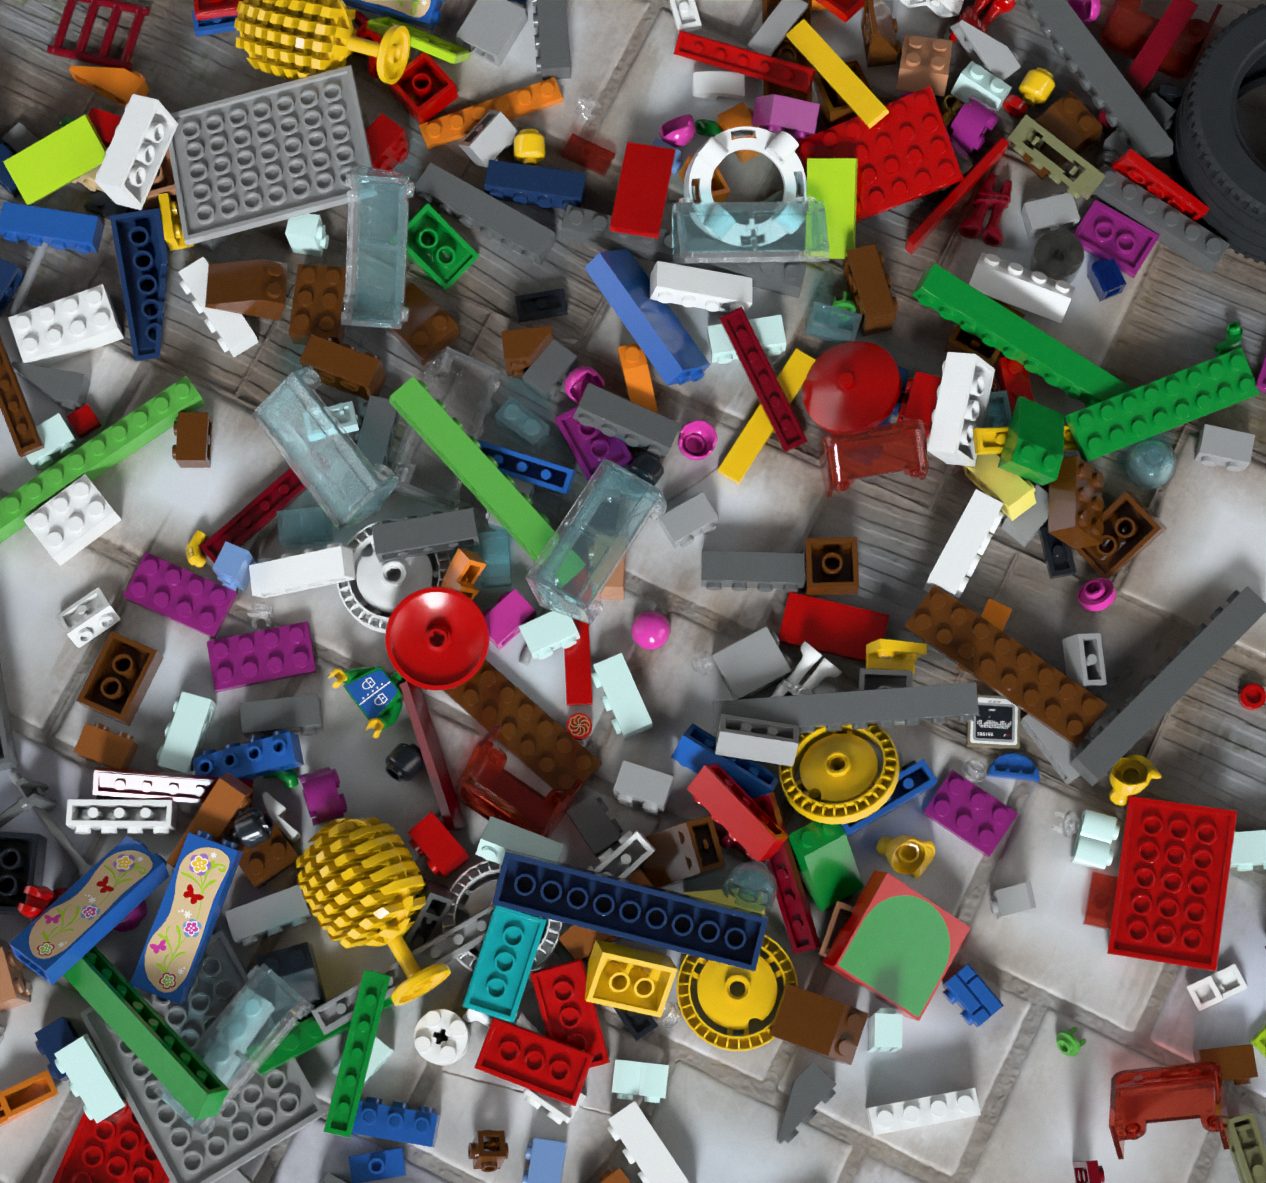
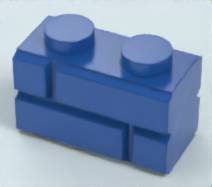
M969 963L942 985L945 989L942 992L952 1005L958 1004L963 1010L960 1015L969 1026L974 1024L976 1027H979L1004 1006Z

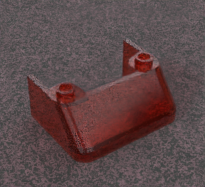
M1116 0L1102 29L1100 39L1106 47L1135 60L1160 20L1138 10L1142 0ZM1218 3L1208 23L1201 19H1191L1158 71L1177 79L1188 75L1223 5Z
M923 420L903 421L825 437L821 444L819 465L826 497H832L833 489L836 492L850 489V485L856 479L904 471V474L910 475L911 478L920 477V480L926 479L929 470V460Z
M497 723L476 745L456 788V795L463 804L488 821L490 816L549 838L565 816L566 810L571 807L583 781L578 779L567 793L560 789H552L546 797L504 769L507 763V756L501 748L494 744L502 727Z
M1206 1061L1119 1071L1113 1075L1111 1079L1109 1129L1118 1160L1124 1159L1125 1140H1137L1142 1137L1147 1131V1123L1200 1118L1202 1127L1205 1130L1220 1132L1224 1150L1230 1149L1229 1115L1223 1076L1217 1063Z

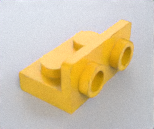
M168 193L158 194L164 239L170 251L194 247V244L187 246L184 242L178 202L172 201Z
M878 639L866 645V669L912 671L914 674L915 661H917L918 657L927 654V644Z

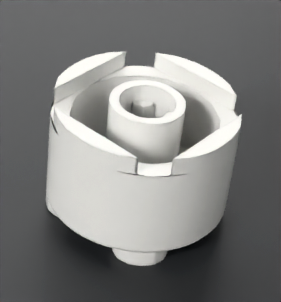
M445 1009L429 1011L416 1025L414 1031L415 1048L424 1059L433 1064L445 1066L455 1063L466 1054L469 1048V1029L464 1020L452 1011ZM443 1030H445V1035L449 1038L447 1042L442 1041L439 1045L436 1035L438 1033L442 1034Z

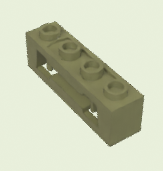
M1028 115L1024 116L1008 137L1014 143L1011 147L1022 156L1025 153L1031 156L1030 163L1039 170H1042L1043 167L1049 170L1050 173L1047 176L1057 184H1060L1062 181L1067 184L1068 188L1066 191L1077 199L1081 195L1088 200L1106 177V175ZM1038 132L1043 135L1042 140L1036 136ZM1045 141L1075 164L1069 171L1070 174L1036 148L1031 149L1030 145L1033 144L1040 149ZM1079 165H1081V166H1083L1086 170L1083 172V171H1081V170H1080L1079 168H1077V167H1079ZM1071 175H1073L1076 178L1075 181H1072L1070 179Z
M1244 1113L1220 1120L1240 1183H1266V1149L1254 1113Z

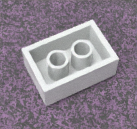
M86 474L24 519V522L60 566L121 521V518Z

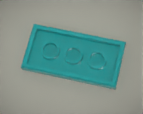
M494 906L462 1007L514 1023L547 919Z

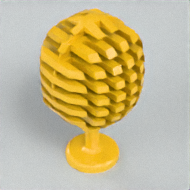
M244 0L238 3V16L235 18L234 28L240 31L241 37H236V47L247 51L251 58L246 59L251 66L273 76L293 81L346 66V59L352 55L353 51L376 57L378 76L382 82L387 84H395L406 68L410 52V34L408 29L402 25H393L385 32L380 43L356 37L357 28H354L352 24V19H355V9L346 8L343 0Z
M347 817L333 820L325 824L307 842H314V844L310 845L304 851V855H300L296 860V868L305 866V869L301 870L298 874V885L303 890L304 900L310 905L311 913L319 919L316 921L321 928L329 932L326 934L331 940L335 942L341 940L340 944L346 949L364 945L372 946L371 948L384 945L390 947L408 978L397 986L391 994V1000L395 1006L403 1005L432 990L451 973L449 967L444 963L434 964L421 970L403 939L405 933L414 924V922L409 923L410 918L417 913L418 909H421L426 904L425 896L416 898V894H420L424 889L423 877L418 874L420 870L416 862L411 860L413 857L407 847L402 846L404 842L398 834L392 833L395 832L394 827L388 823L381 824L382 822L376 817L366 819Z

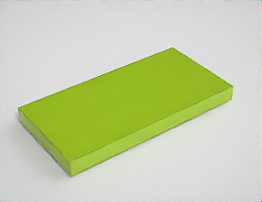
M389 16L378 17L368 21L367 29L382 35L393 25L405 26L410 34L411 47L452 64L463 62L470 58L471 51Z
M83 115L8 158L3 163L26 204L32 205L102 165L107 149L89 116Z
M807 158L806 259H845L846 251L855 249L858 159Z

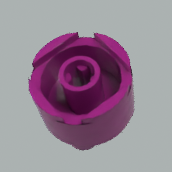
M973 95L969 97L970 101H972L970 105L964 103L950 127L954 131L952 135L949 134L952 142L970 153L974 150L978 152L981 150L986 142L984 135L988 129L993 130L999 120L998 115H996L997 109Z
M330 767L299 775L300 783L303 786L304 799L310 818H312L313 826L344 817L343 813L347 812V804L344 794H338L337 788L340 787V780L336 768L330 769Z

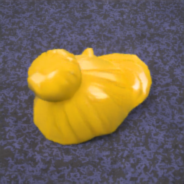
M1128 755L1122 757L1110 769L1109 780L1113 789L1109 793V799L1116 805L1124 806L1128 804L1129 796L1140 793L1152 778L1159 779L1162 775L1154 767L1153 763L1144 756Z
M900 835L895 838L882 836L876 845L877 852L880 855L886 856L888 864L895 872L907 875L913 874L915 879L921 877L934 859L936 852L935 845L931 840L924 841L912 835Z

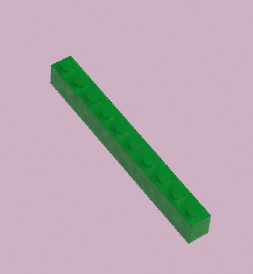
M935 263L924 271L912 296L918 299L920 304L933 308L944 319L957 323L963 331L981 338L984 344L1000 350L1006 358L1016 360L1024 365L1027 371L1040 375L1048 384L1059 387L1066 392L1067 396L1078 399L1086 404L1087 407L1133 390L1126 383Z
M94 946L64 974V977L196 1121L218 1115L229 1089L99 949Z

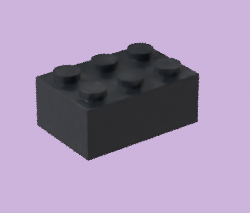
M0 832V914L24 916L17 907L19 903L25 904L28 894L23 893L25 887L29 885L42 886L47 846L46 837L34 833Z

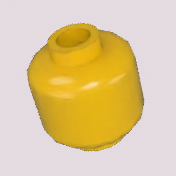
M1043 68L1029 70L1018 88L1023 96L1022 100L1030 106L1044 104L1055 87L1053 75Z
M536 129L520 130L519 134L514 137V158L522 162L523 165L537 166V162L545 158L544 136L539 134V131Z

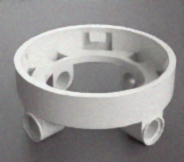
M751 126L735 127L723 131L714 137L711 136L692 157L684 178L685 205L697 229L710 241L749 251L766 247L782 239L785 235L789 234L791 236L805 220L802 212L806 202L807 189L804 168L795 153L799 146L798 142L784 131L776 135L768 130ZM747 136L755 137V138H738V137H747ZM753 150L762 153L774 162L781 173L784 185L781 205L775 215L763 224L757 226L735 224L734 219L725 211L717 209L713 201L711 180L714 170L725 156L735 151ZM693 179H699L701 204L694 205L693 200H696L695 186H691ZM764 237V242L756 244V240L743 241L741 245L740 238Z

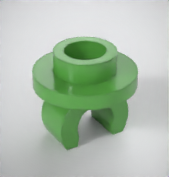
M844 291L843 299L837 296L833 298L831 313L834 316L845 319L855 313L856 305L853 303L852 294Z
M1072 1027L1068 1031H1061L1056 1037L1058 1049L1070 1057L1076 1056L1080 1052V1047L1086 1043L1085 1038L1078 1041L1073 1035L1078 1030L1077 1027Z

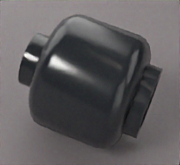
M648 453L638 454L627 469L629 483L632 487L641 491L653 489L664 474V467L660 458Z
M406 743L398 744L385 759L386 772L398 782L402 780L410 781L424 765L420 748L413 743L410 745Z
M253 809L235 819L234 830L232 831L233 837L238 844L253 848L271 838L274 824L266 811Z

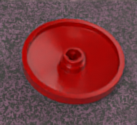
M851 341L839 344L824 352L811 366L802 388L804 407L814 423L826 432L841 436L864 433L882 423L895 408L902 388L900 370L892 356L879 345L866 341Z
M440 586L420 589L404 598L393 610L387 623L385 634L388 657L396 671L411 684L435 691L455 688L472 678L485 661L490 641L488 624L479 606L466 594L452 588Z

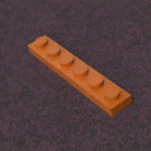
M555 77L420 124L419 129L427 150L466 137L489 110L501 111L511 121L563 102V97Z

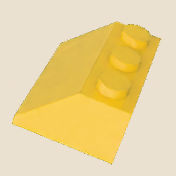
M596 940L587 966L585 1000L661 1018L677 967L670 956Z

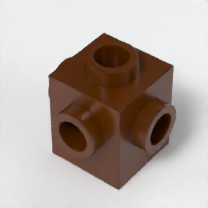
M477 1131L473 1142L468 1145V1158L473 1159V1169L493 1172L500 1169L504 1160L508 1159L509 1148L508 1143H505L504 1131Z

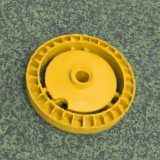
M868 724V729L853 730L852 725L842 726L841 731H826V727L815 728L816 732L800 733L799 731V744L793 766H779V778L784 794L797 812L819 823L846 824L871 815L887 802L898 783L900 766L895 745L882 728H879L877 724ZM865 740L876 746L883 755V769L879 778L877 777L878 759L876 753ZM800 761H801V764H800V777H801V779H799V780L796 781V771H797V767H798V765H799V763H800ZM821 795V801L828 803H822L813 799Z
M764 934L761 951L766 953L769 958L764 960L759 956L755 971L712 960L707 961L704 958L688 954L683 960L677 977L676 992L678 1005L688 1027L707 1044L727 1051H748L757 1049L775 1039V1037L769 1035L773 1021L763 1030L749 1035V1021L753 1018L763 1021L772 1011L777 998V978L782 977L784 988L786 984L798 987V981L793 963L787 953L767 935ZM774 962L779 971L774 973L769 964ZM698 963L704 965L700 974L694 972ZM692 978L698 980L697 994L703 1011L714 1023L727 1028V1035L713 1030L699 1017L691 1000L690 985ZM735 982L741 983L745 988L744 994L738 997L732 995L729 989L731 984ZM733 1030H743V1036H733Z

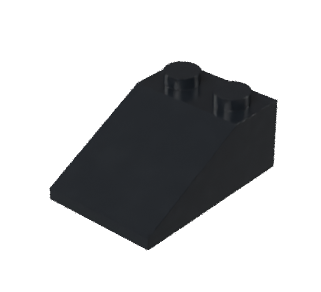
M309 942L256 957L267 999L276 1008L273 1017L280 1033L314 1016L311 1011L327 1002L313 946Z

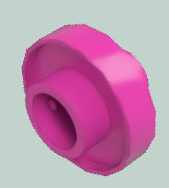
M1097 578L1085 583L1078 591L1077 597L1082 608L1093 612L1104 610L1116 599L1117 592L1109 579Z

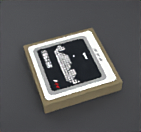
M978 695L979 716H974V721L967 722L966 747L1019 750L1020 708L1003 696Z

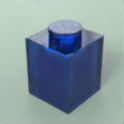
M1114 258L1107 261L1105 259L1096 261L1091 265L1087 275L1099 302L1122 293L1127 284Z

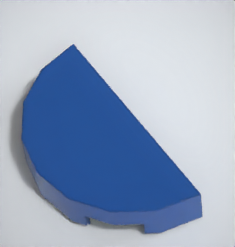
M1016 752L1005 753L996 758L990 765L987 777L1032 782L1040 781L1039 770L1035 767L1034 763L1026 755Z

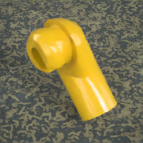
M196 530L186 546L188 562L197 568L203 567L207 560L201 554L200 546L208 536L199 530Z

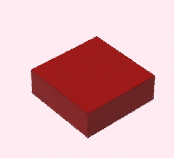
M88 403L66 416L80 439L102 426Z

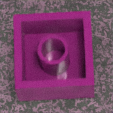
M777 94L756 97L751 127H758L779 134L781 131H784L794 139H804L806 135L815 134L820 104Z

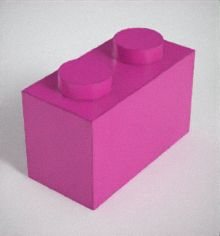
M516 589L510 593L509 591L505 592L497 600L498 604L492 610L488 608L483 612L489 628L490 641L499 650L520 632L519 626L537 617L536 610Z

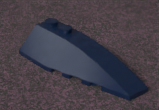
M160 209L111 215L110 221L134 360L137 362L160 358L168 264Z

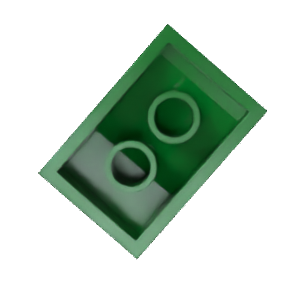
M428 203L422 204L388 239L405 257L445 291L479 257L475 250Z
M1019 396L998 468L1042 486L1057 480L1063 459L1065 415Z
M813 821L788 835L799 876L821 912L836 904L837 901L840 902L864 888L849 841L840 824H825Z

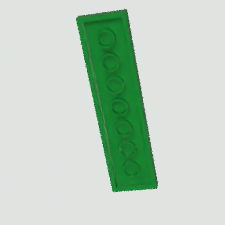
M1241 347L1068 414L1065 418L1081 459L1088 462L1260 393L1258 388L1255 387V380Z

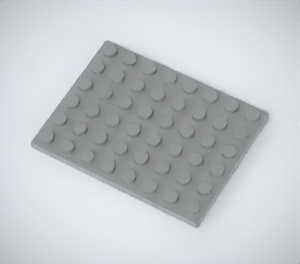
M351 65L170 113L178 123L169 145V153L183 238L187 246L378 195L354 71Z
M222 930L212 935L186 1003L178 1004L134 987L203 1062L207 1057L205 1052L208 1046L213 1041L217 1042L222 1034L220 1029L227 1018L231 1019L237 1011L235 1006L243 994L247 995L250 990L259 995ZM92 1006L80 1012L85 1025L171 1183H214L326 1115L325 1110L295 1058L260 1076L248 1053L227 1086L229 1090L218 1115L196 1121ZM272 1017L252 1048L280 1034Z

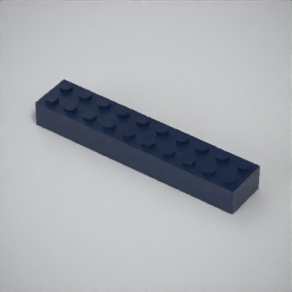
M509 849L506 850L492 905L751 971L756 970L768 922V916L761 913Z

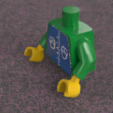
M365 666L343 671L341 669H334L329 674L328 678L335 677L338 680L332 685L333 688H338L342 683H346L343 687L369 720L365 730L367 731L369 728L376 730L372 737L378 738L382 730L397 722L403 707V696L397 688L400 686L399 684L407 680L396 670L387 676L380 666L377 668Z

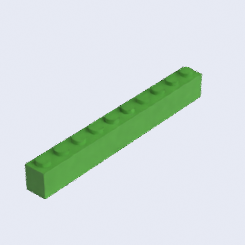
M187 376L183 377L0 500V543L27 525L24 522L25 518L81 476L86 474L93 481L173 427L174 421H178V412H195L203 407L205 402Z
M411 377L390 395L389 403L559 589H562L585 567L583 556L576 549L572 550L566 544L567 539L560 531H554L550 527V521L547 516L541 511L537 512L531 506L533 502L525 493H519L514 487L516 484L508 474L503 475L498 470V464L490 455L486 456L480 450L481 445L473 436L468 437L463 431L464 427L461 422L455 417L452 419L445 412L447 410L446 406L438 398L434 400L428 393L430 392L428 386L422 380L417 381L414 377Z

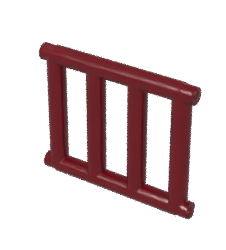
M67 0L53 44L48 45L47 53L110 68H125L131 71L132 63L130 61L144 17L149 16L150 8L120 0ZM79 1L90 5L74 50L62 47L76 3ZM102 6L111 8L112 12L98 55L85 52L99 7ZM122 11L134 13L135 16L121 60L108 57Z

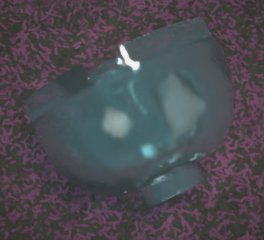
M1155 437L1144 439L1134 443L1126 453L1124 460L1125 473L1127 477L1129 475L1136 486L1144 489H1157L1167 483L1173 476L1177 463L1176 455L1172 447L1164 440Z
M753 861L740 863L732 868L726 877L722 891L727 898L729 894L735 897L734 903L741 907L763 911L765 906H768V910L772 908L778 886L775 876L762 862Z

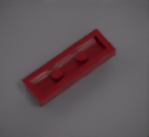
M1097 1160L1073 1162L1076 1183L1105 1182L1102 1165L1098 1166Z

